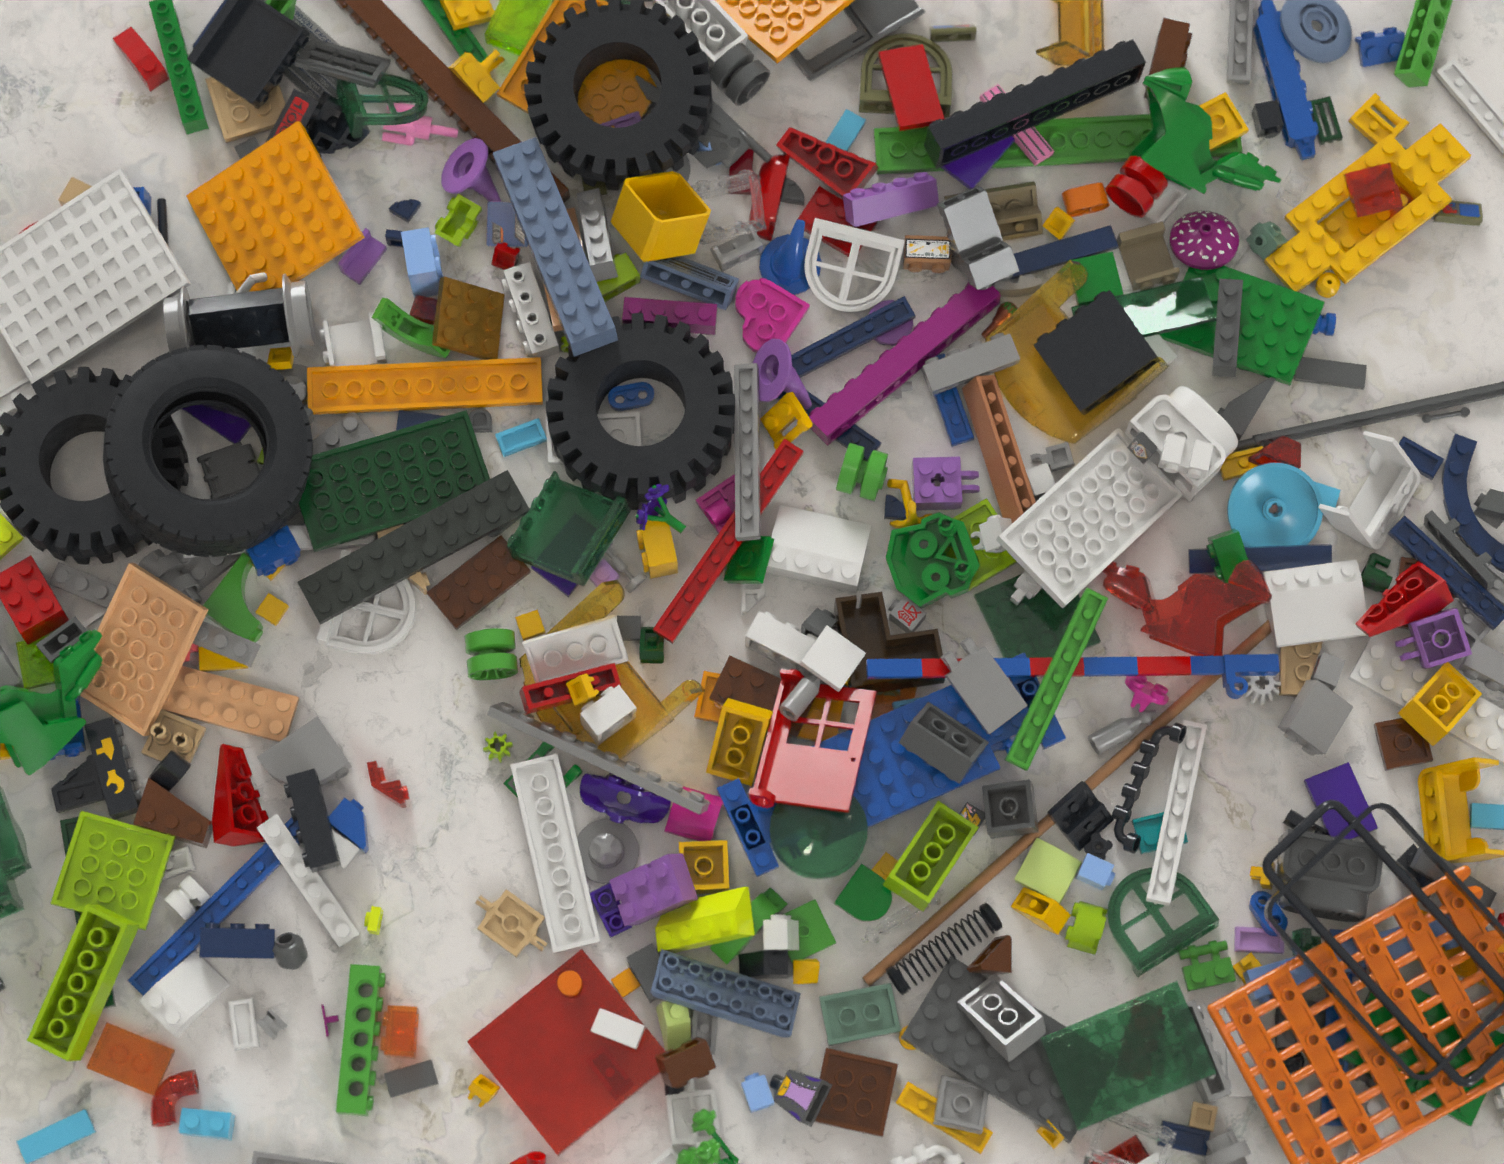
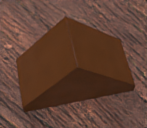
M1010 935L995 937L967 967V970L970 973L990 975L1012 973V938Z

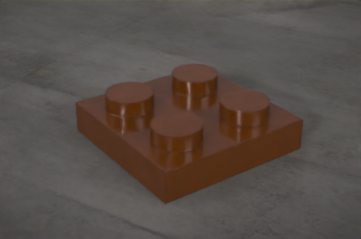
M1403 718L1374 724L1385 771L1433 761L1429 742Z

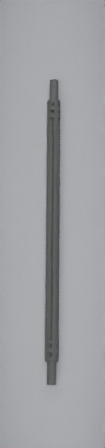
M1504 381L1253 435L1252 438L1238 441V446L1234 451L1260 446L1268 447L1504 396Z

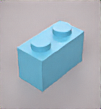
M182 1108L178 1133L185 1136L232 1140L235 1115L228 1112Z

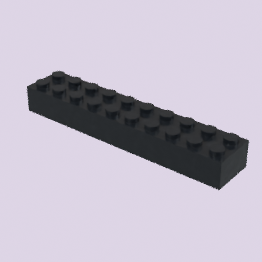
M1134 39L1127 42L1120 41L1109 50H1099L1092 57L1078 59L1073 65L1066 68L1059 67L1048 76H1038L1027 85H1017L1008 93L996 94L987 102H977L966 111L959 110L947 119L933 121L928 126L924 147L935 168L938 169L1014 134L1038 126L1138 83L1146 61Z

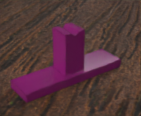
M322 1004L326 1036L329 1037L327 1024L339 1022L338 1015L326 1017L324 1004Z

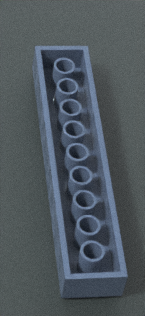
M534 137L493 152L497 170L573 356L618 341L615 325L537 138Z

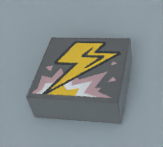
M966 802L959 813L979 828L985 820V813Z

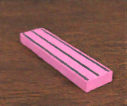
M998 84L981 94L979 99L984 103L991 100L996 94H1005V91ZM1035 127L1012 136L1015 138V143L1035 166L1054 153V150Z

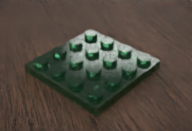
M1021 574L974 595L1003 658H1013L1024 652L1027 658L1053 657L1080 601V597L1077 595L1062 608L1042 588L1035 597L1029 600L1025 596L1018 605H1015L1010 599L1017 590L1014 584ZM1095 628L1084 650L1100 644L1101 640Z

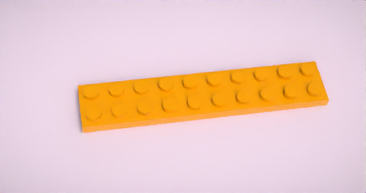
M541 357L307 367L308 408L312 409L313 415L543 405Z

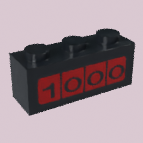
M294 89L266 142L297 121L303 124L306 132L309 134L311 129L307 127L311 120L316 121L321 112V108H319L320 103Z

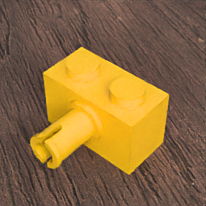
M494 50L481 63L471 53H464L448 68L484 103L500 89L490 73L504 62L505 59L503 56H499L500 53L497 50Z

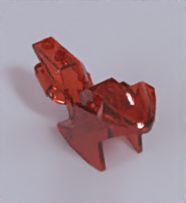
M1245 560L1237 564L1228 583L1221 581L1213 575L1194 574L1180 584L1175 593L1163 600L1155 599L1150 579L1144 573L1139 572L1140 568L1126 565V568L1117 567L1116 562H1112L1102 571L1107 574L1103 587L1108 592H1111L1110 594L1135 609L1142 610L1146 625H1143L1140 630L1141 632L1149 634V638L1195 656H1223L1224 627L1250 610L1262 604H1269L1273 596L1264 575L1252 560Z

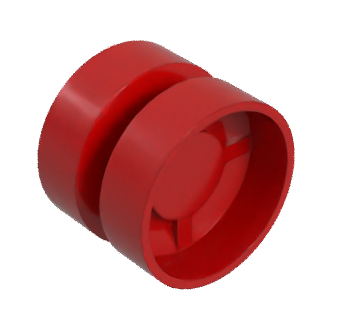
M1130 156L1120 168V174H1116L1105 190L1108 197L1120 209L1134 217L1142 218L1153 206L1154 200L1158 199L1167 188L1168 182L1162 172L1144 162L1141 157Z

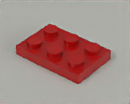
M821 186L818 187L798 219L805 221L804 231L810 235L815 218L854 227L846 221L843 199ZM878 221L855 228L873 232ZM822 235V242L849 257L852 246L851 242Z

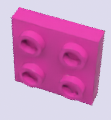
M735 474L696 499V504L718 534L735 510Z

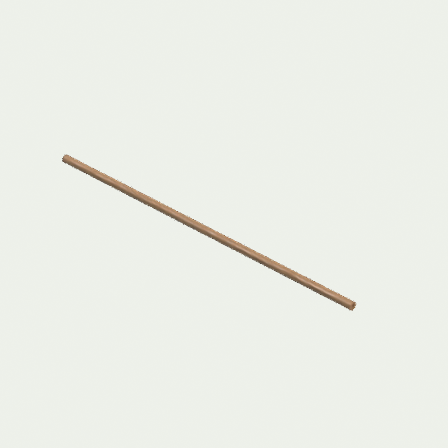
M1269 619L1229 655L1248 654L1272 632ZM1205 675L1160 714L1152 722V725L1143 729L1084 781L1091 791L1136 753L1144 739L1150 740L1158 728L1170 723L1221 678L1222 675ZM1047 814L1038 822V833L1024 834L862 977L863 981L871 987L886 973V968L894 966L896 962L905 957L1034 843L1036 838H1039L1055 823Z

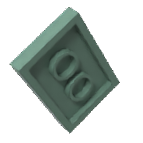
M891 983L819 997L828 1046L901 1032Z

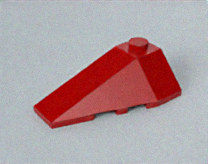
M1420 561L1416 562L1399 574L1395 579L1396 584L1392 589H1386L1382 593L1383 599L1378 604L1372 605L1356 622L1357 628L1367 636L1372 637L1436 614L1454 601L1446 581Z
M227 744L220 745L212 814L214 843L235 847L266 842L257 827L269 818L266 810L262 811L258 798L261 796L258 789L254 790L251 782L252 772L243 748Z

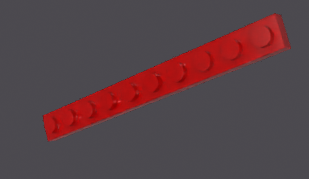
M783 439L760 473V516L804 454L802 449L786 439ZM735 510L653 628V632L672 644L743 543V541H737L735 538Z

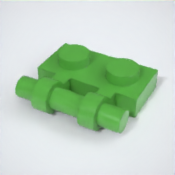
M1213 940L1209 941L1206 945L1197 947L1190 945L1187 946V949L1178 951L1180 960L1189 958L1191 964L1182 967L1187 992L1236 981L1230 957L1220 958L1219 954L1220 951L1228 950L1226 940L1220 942ZM1211 955L1212 961L1199 963L1198 956Z

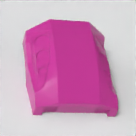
M683 786V789L686 791H695L704 795V799L710 801L708 810L699 815L673 802L664 832L696 841H712L714 828L723 804L720 796Z

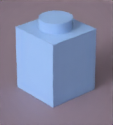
M1087 853L1076 879L1103 890L1105 885L1110 886L1116 874L1112 872L1114 865Z
M754 1073L744 1077L745 1081L741 1083L751 1113L774 1105L765 1074L759 1076L758 1073Z

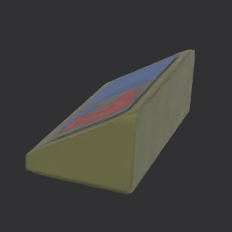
M974 24L929 26L930 40L933 42L973 41L977 32V27Z
M1451 201V203L1434 215V222L1480 226L1483 221L1482 205L1480 203Z

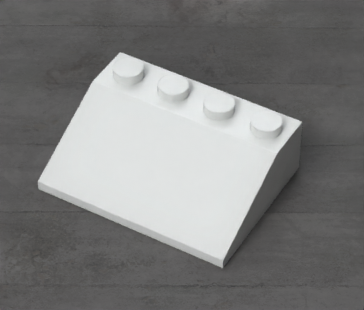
M780 505L771 536L774 539L766 573L856 593L872 525Z
M1357 560L1263 573L1260 589L1276 648L1366 636L1356 626V622L1366 612L1363 583Z

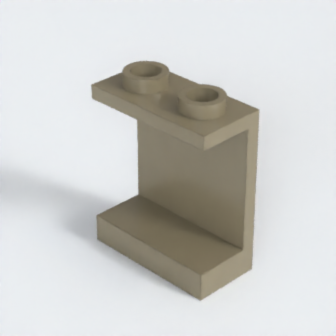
M1163 221L1118 234V248L1133 291H1147L1152 289L1154 285L1161 283L1162 285H1169L1178 278L1180 270L1179 267L1174 268L1163 236L1166 230Z

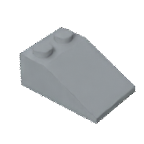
M993 974L958 1001L959 1007L985 1039L1008 1062L1012 1061L1046 1034L1043 1016L996 974Z

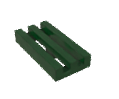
M1331 96L1311 100L1313 108L1311 116L1313 122L1316 121L1319 134L1317 138L1319 145H1324L1326 142L1333 143L1335 140L1341 141L1343 136ZM1322 103H1326L1335 135L1331 134ZM1315 105H1317V107H1318V111H1319V114H1320V117H1321V120H1322V124H1323V127H1324V130H1325L1326 137H1324L1323 130H1322V127H1321V124H1320V120H1319V117H1318V114H1317Z

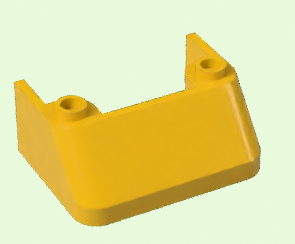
M1472 757L1425 768L1418 776L1424 840L1439 856L1450 863L1481 862L1504 857V850L1489 849L1487 842L1483 838L1471 837L1466 794L1467 791L1475 790L1479 786L1480 769L1499 765V760Z

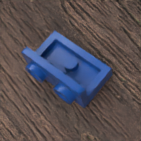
M1397 27L1384 28L1381 33L1375 34V31H1365L1361 33V36L1355 37V42L1359 46L1360 65L1366 67L1398 61L1405 39V32L1397 30Z
M288 525L278 529L269 538L260 542V544L246 550L255 567L257 576L271 575L277 570L276 568L284 564L286 566L292 565L301 556L300 548Z

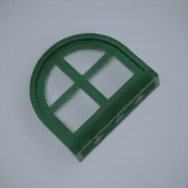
M384 74L378 82L383 95H360L356 83L338 78L336 95L353 138H362L363 125H402L422 118L428 109V95L426 91L413 81L391 74ZM386 85L404 90L410 95H390ZM363 103H387L390 113L367 114ZM393 103L416 104L407 111L397 113Z
M1152 868L1141 869L1128 875L1117 885L1111 895L1108 905L1110 932L1132 964V970L1137 977H1140L1178 953L1179 950L1186 948L1219 926V918L1197 887L1178 872L1174 886L1180 890L1172 894L1171 901L1185 894L1199 915L1174 931L1159 911L1165 905H1155L1152 902L1146 901L1147 893L1141 884L1150 882ZM1133 889L1147 910L1122 925L1120 920L1121 905L1126 895ZM1151 915L1165 936L1139 952L1125 930Z

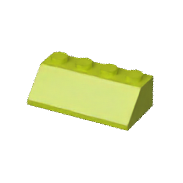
M741 887L698 897L696 901L661 915L655 926L658 952H661L663 949L672 953H678L754 936L749 887Z

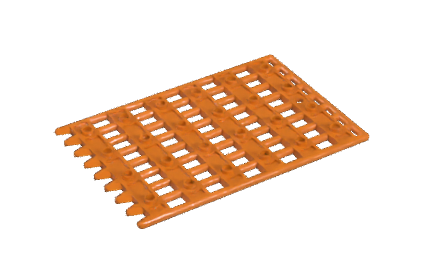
M1464 865L1453 872L1464 882L1470 875L1471 870L1467 865ZM1446 876L1421 888L1427 896L1436 893L1442 904L1438 908L1445 915L1449 916L1456 928L1504 979V952L1499 953L1497 950L1504 943L1501 935L1496 930L1487 931L1485 929L1489 922L1477 909H1474L1473 905ZM1468 887L1478 899L1482 897L1483 889L1481 887ZM1410 894L1333 937L1340 944L1352 939L1358 952L1351 955L1357 963L1362 960L1364 961L1370 972L1368 975L1444 1057L1481 1022L1477 1011L1493 1002H1496L1498 1005L1504 1000V993L1475 962L1474 964L1478 971L1459 981L1453 967L1471 957L1465 951H1462L1447 959L1441 946L1453 940V938L1447 931L1435 937L1429 924L1436 919L1430 913L1423 915L1416 903L1418 899L1413 894ZM1486 907L1495 917V911ZM1394 916L1400 929L1381 939L1374 925ZM1406 937L1412 951L1393 961L1386 947ZM1325 941L1304 952L1380 1036L1398 1026L1401 1028L1406 1040L1391 1048L1397 1055L1410 1048L1413 1050L1418 1062L1412 1064L1409 1068L1417 1074L1422 1070L1427 1073L1436 1065L1434 1060L1395 1018L1386 1021L1376 1028L1374 1027L1368 1014L1381 1008L1383 1005L1377 998L1364 1006L1362 1005L1356 992L1366 986L1360 979L1352 984L1350 983L1344 971L1349 967L1343 961L1339 962L1334 951ZM1298 957L1291 959L1207 1006L1211 1019L1290 1164H1359L1504 1083V1061L1501 1059L1482 1077L1484 1083L1465 1092L1462 1086L1455 1084L1441 1070L1436 1076L1428 1079L1430 1084L1411 1094L1404 1082L1409 1077L1402 1071H1398L1395 1063L1323 984L1322 986L1328 997L1308 1007L1302 993L1319 985L1321 982L1315 976H1312L1296 985L1290 971L1303 965V962ZM1418 959L1424 973L1405 982L1398 969ZM1484 980L1490 993L1471 1003L1465 989ZM1430 981L1436 994L1417 1004L1410 991ZM1267 984L1274 998L1254 1008L1247 995ZM1442 1003L1448 1016L1429 1026L1422 1013ZM1333 1005L1340 1019L1320 1029L1314 1015ZM1279 1007L1286 1020L1266 1030L1259 1017ZM1223 1008L1231 1020L1227 1024H1225L1219 1013V1010ZM1504 1010L1501 1012V1016L1495 1018L1466 1046L1472 1060L1455 1069L1462 1077L1476 1070L1502 1045L1500 1044L1496 1047L1489 1033L1504 1025ZM1454 1025L1460 1038L1441 1048L1434 1035ZM1345 1027L1352 1041L1332 1051L1326 1037ZM1291 1029L1297 1042L1277 1052L1271 1039ZM1235 1030L1243 1042L1239 1046H1237L1231 1035V1032ZM1357 1049L1364 1063L1344 1073L1338 1059ZM1303 1051L1309 1064L1289 1074L1283 1061ZM1247 1052L1255 1064L1251 1068L1248 1067L1242 1056ZM1369 1072L1376 1085L1356 1095L1350 1081ZM1315 1073L1321 1087L1302 1097L1295 1083ZM1259 1074L1267 1087L1263 1090L1260 1089L1254 1078ZM1278 1081L1285 1083L1283 1090L1277 1088ZM1435 1092L1442 1106L1423 1116L1416 1102ZM1381 1094L1388 1107L1368 1117L1362 1104ZM1327 1095L1333 1109L1314 1119L1307 1105ZM1271 1096L1279 1109L1274 1113L1266 1100ZM1393 1116L1400 1129L1380 1139L1374 1126ZM1339 1117L1345 1131L1326 1141L1319 1127ZM1282 1119L1285 1120L1291 1131L1286 1135L1278 1122ZM1351 1139L1358 1153L1338 1163L1331 1150ZM1294 1141L1297 1142L1303 1153L1298 1157L1291 1146V1143Z

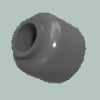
M288 932L281 934L276 939L273 952L278 965L281 968L291 970L301 967L308 957L302 937Z

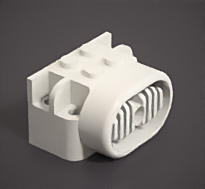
M1184 386L1176 388L1169 396H1156L1130 420L1125 435L1131 441L1140 432H1144L1157 446L1158 449L1150 457V460L1157 467L1167 433L1186 437L1187 440L1191 441L1199 440L1214 444L1209 469L1205 477L1191 478L1187 476V473L1179 471L1177 473H1170L1163 470L1162 467H1158L1184 494L1183 496L1189 502L1219 472L1225 458L1238 446L1237 436L1227 421L1200 395Z

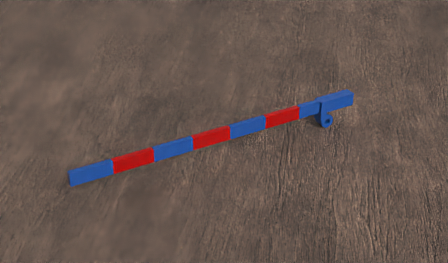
M1278 654L1081 657L1072 677L1222 675L1223 688H1225L1226 694L1232 699H1239L1248 690L1247 681L1239 676H1276L1280 669ZM1053 657L994 658V660L1007 677H1044ZM941 659L866 660L867 679L946 678L945 675L950 672Z

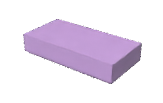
M1234 928V952L1284 953V942L1279 936H1270L1263 928Z

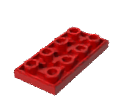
M923 44L879 51L878 57L899 131L927 127L935 120H944Z

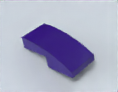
M610 883L590 892L591 900L610 938L632 928V926H624L618 905L621 903L616 901Z

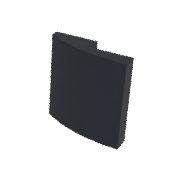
M1083 781L1078 783L1047 812L1059 830L1078 851H1081L1091 841L1093 833H1100L1114 820L1105 805L1096 798L1087 783Z

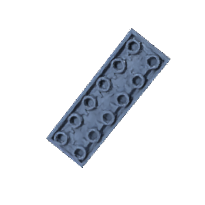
M663 949L660 952L650 991L656 998L783 1038L791 1037L801 994Z

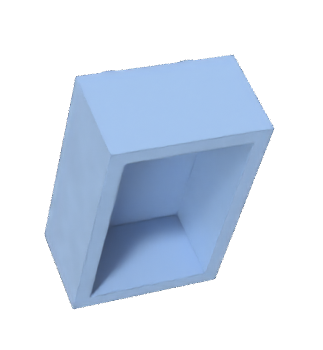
M429 227L401 232L407 272L414 299L438 295L439 280L443 277L435 235L430 234Z

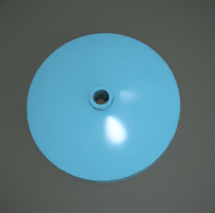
M1265 463L1248 470L1233 486L1227 504L1228 522L1231 529L1239 531L1245 547L1308 545L1319 530L1323 513L1318 507L1323 503L1316 484L1305 472L1289 464ZM1272 505L1277 506V511L1275 513L1269 512V508H1271Z

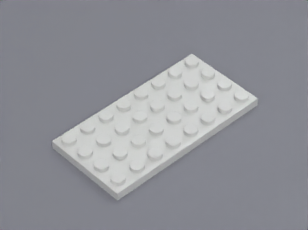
M1119 428L1115 429L996 539L1062 608L1184 495L1150 459L1142 464L1127 448L1132 441Z

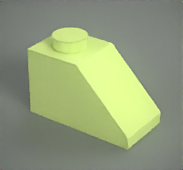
M668 1001L661 1002L656 1007L666 1052L670 1049L679 1048L681 1044L691 1040V1021L687 1007Z

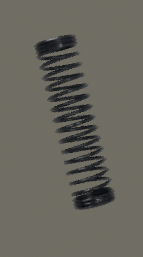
M985 902L980 905V912L973 910V916L967 914V921L961 918L960 924L954 923V929L948 927V934L942 931V939L939 936H935V943L929 940L928 946L922 944V951L919 949L915 950L916 956L909 953V960L903 957V965L900 962H896L897 969L893 966L888 967V969L886 968L887 975L896 989L902 995L906 994L908 989L911 990L898 964L906 971L915 986L918 985L910 974L904 960L912 966L921 981L924 982L911 956L922 966L927 976H931L921 962L918 952L922 954L933 971L937 973L924 947L934 956L939 966L943 969V965L935 955L930 942L940 951L947 964H950V961L941 950L937 938L945 945L954 960H956V956L947 945L943 934L951 940L959 954L963 955L953 940L950 930L956 934L964 948L969 951L968 946L960 937L956 925L965 933L970 943L974 947L976 946L965 930L962 920L971 928L978 941L982 942V939L973 928L969 916L977 923L984 936L988 938V934L979 923L975 912L983 918L993 934H995V931L1002 929L1003 925L999 917L988 903Z

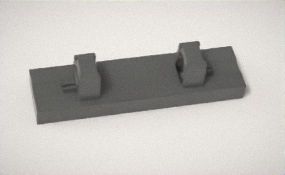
M1432 510L1424 517L1423 525L1487 591L1493 588L1496 577L1486 568L1491 564L1492 557L1485 552L1477 558L1455 535L1460 530V523L1455 518L1445 524Z

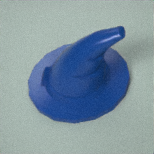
M800 219L796 220L790 234L776 237L766 245L761 254L759 266L762 278L772 281L793 295L804 293L810 288L805 274V257L809 240L803 237L805 221ZM818 251L817 261L822 262ZM816 266L817 275L819 277L821 267Z

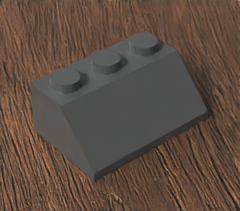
M930 702L911 721L899 741L906 750L916 754L925 760L928 765L937 768L949 779L959 784L989 743Z

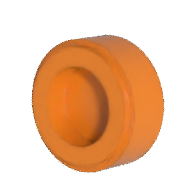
M574 971L563 972L557 980V986L565 996H575L582 989V979Z

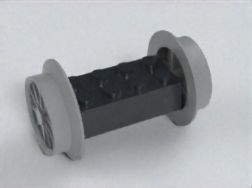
M286 273L282 275V288L190 299L187 288L182 286L179 296L164 298V323L170 353H172V350L204 345V347L215 345L222 346L224 349L225 347L239 349L290 342L293 356L297 358L301 347L315 346L314 320L306 280L291 282Z

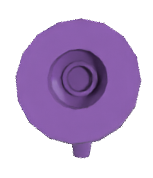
M473 138L465 141L455 149L444 165L441 185L446 192L451 194L461 193L466 189H473L478 194L483 195L488 202H501L486 167L488 147L483 140Z
M771 339L765 342L758 350L752 362L757 363L759 366V401L770 402L776 399L783 391L786 393L793 392L805 410H808L812 403L806 388L792 366L789 346L781 339Z

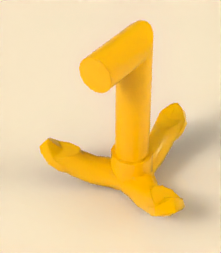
M888 479V488L900 489L906 511V520L890 521L889 525L895 528L921 524L922 518L933 515L930 513L918 517L916 503L912 500L907 480Z

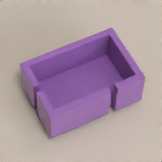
M683 853L667 854L651 861L649 864H644L609 880L616 901L621 900L622 903L618 905L624 926L641 925L698 900Z

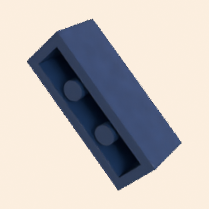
M205 923V927H200L199 958L274 959L275 929H270V924H255V928H245V923H230V928H220V923Z

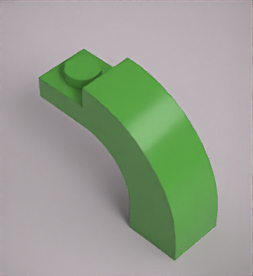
M388 298L381 299L372 318L383 326L382 330L421 352L447 358L450 350L432 345L434 325L424 323L410 316Z
M771 887L751 902L755 935L763 928V920H771V915H778L787 906V903ZM754 936L713 944L710 949L728 965L743 951Z

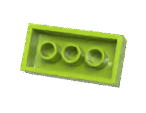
M937 801L883 883V886L924 912L979 827L940 801Z

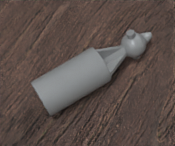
M814 674L802 678L780 705V712L787 719L796 721L819 693L821 679Z
M1144 710L1139 712L1138 717L1120 718L1089 735V742L1094 751L1100 755L1132 737L1141 723L1148 726L1152 725V717L1156 714V711Z

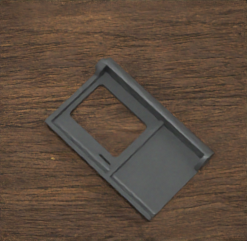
M854 0L844 11L858 30L809 60L805 59L797 48L789 55L805 77L812 81L923 15L925 10L921 9L915 0Z

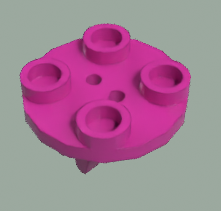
M1127 676L1124 680L1125 684L1134 692L1130 705L1132 708L1139 703V712H1143L1151 702L1165 705L1169 701L1166 695L1168 689L1158 683L1154 685L1146 681V676Z

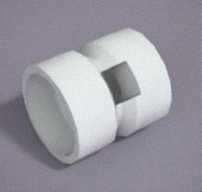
M190 875L179 884V890H173L165 898L166 902L186 921L196 913L197 906L202 907L211 898Z

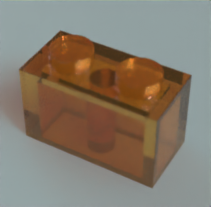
M388 1005V1010L383 1012L382 1026H386V1035L381 1036L380 1050L384 1051L386 1057L416 1059L419 1023L418 1007Z

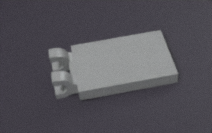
M967 637L960 642V645L968 654L966 657L958 662L952 652H947L940 658L950 670L945 677L985 732L991 734L1028 705L986 647L978 650L973 639Z

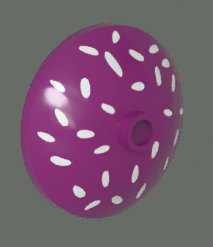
M1195 211L1182 216L1174 223L1170 232L1169 243L1173 254L1185 265L1196 269L1210 270L1222 267L1234 258L1239 246V235L1233 223L1226 217L1211 211Z

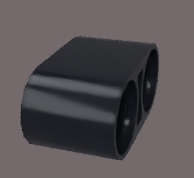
M171 750L153 770L149 778L169 792L185 775L191 764Z

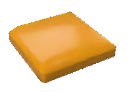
M627 968L611 979L622 998L640 987L630 968Z

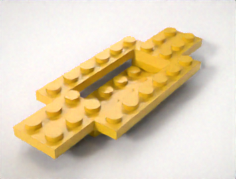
M1441 123L1406 150L1389 134L1285 215L1284 219L1298 234L1264 260V263L1288 289L1300 292L1327 270H1332L1344 284H1347L1451 203L1452 198L1438 184L1470 160L1471 154ZM1387 168L1386 172H1384L1377 179L1371 182L1368 186H1366L1364 189L1358 192L1355 196L1349 199L1346 203L1340 206L1328 217H1326L1320 223L1317 222L1326 214H1328L1331 210L1337 207L1340 203L1346 200L1349 196L1355 193L1358 189L1364 186L1367 182H1369L1371 179H1373L1380 172Z

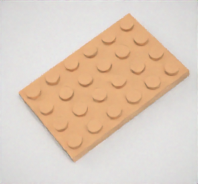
M129 563L97 630L102 634V638L94 650L103 659L102 666L87 689H84L80 696L139 734L149 736L151 727L156 722L209 609L137 564Z

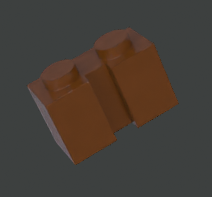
M700 1037L681 1044L679 1048L670 1049L655 1056L664 1084L672 1088H681L688 1084V1080L695 1077H705L710 1073V1070L716 1068L707 1041Z

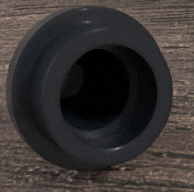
M1301 1052L1283 1061L1288 1072L1294 1073L1303 1068L1304 1057Z

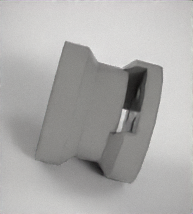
M271 1009L267 1011V1016L264 1019H259L256 1022L273 1040L277 1037V1032L280 1029H285L288 1026Z

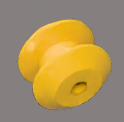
M1331 272L1321 274L1315 285L1317 293L1324 298H1331L1336 295L1340 288L1338 276Z

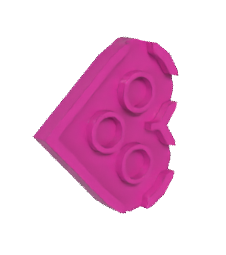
M760 278V280L753 279L749 282L748 280L745 281L736 293L735 309L745 320L742 339L746 346L756 353L765 342L771 339H781L787 343L810 308V304L764 278Z

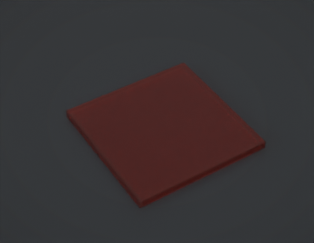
M583 949L467 1041L557 1156L561 1155L660 1074L655 1056L666 1052L647 1028H645L637 1050L591 1032L600 1008L639 1024H644ZM565 971H574L582 979V989L575 996L563 995L557 986L559 976Z

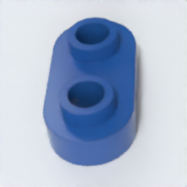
M647 382L617 386L611 389L608 394V403L616 411L645 407L654 400V389ZM641 392H645L647 397L641 399L638 395ZM621 396L624 398V401L617 403L615 401L616 398Z
M1257 891L1251 896L1249 909L1263 930L1268 935L1277 937L1278 935L1265 920V904H1261L1258 901L1264 900L1267 903L1272 895L1265 891ZM1275 902L1272 909L1273 918L1277 919L1280 922L1278 925L1286 931L1288 919L1277 902Z

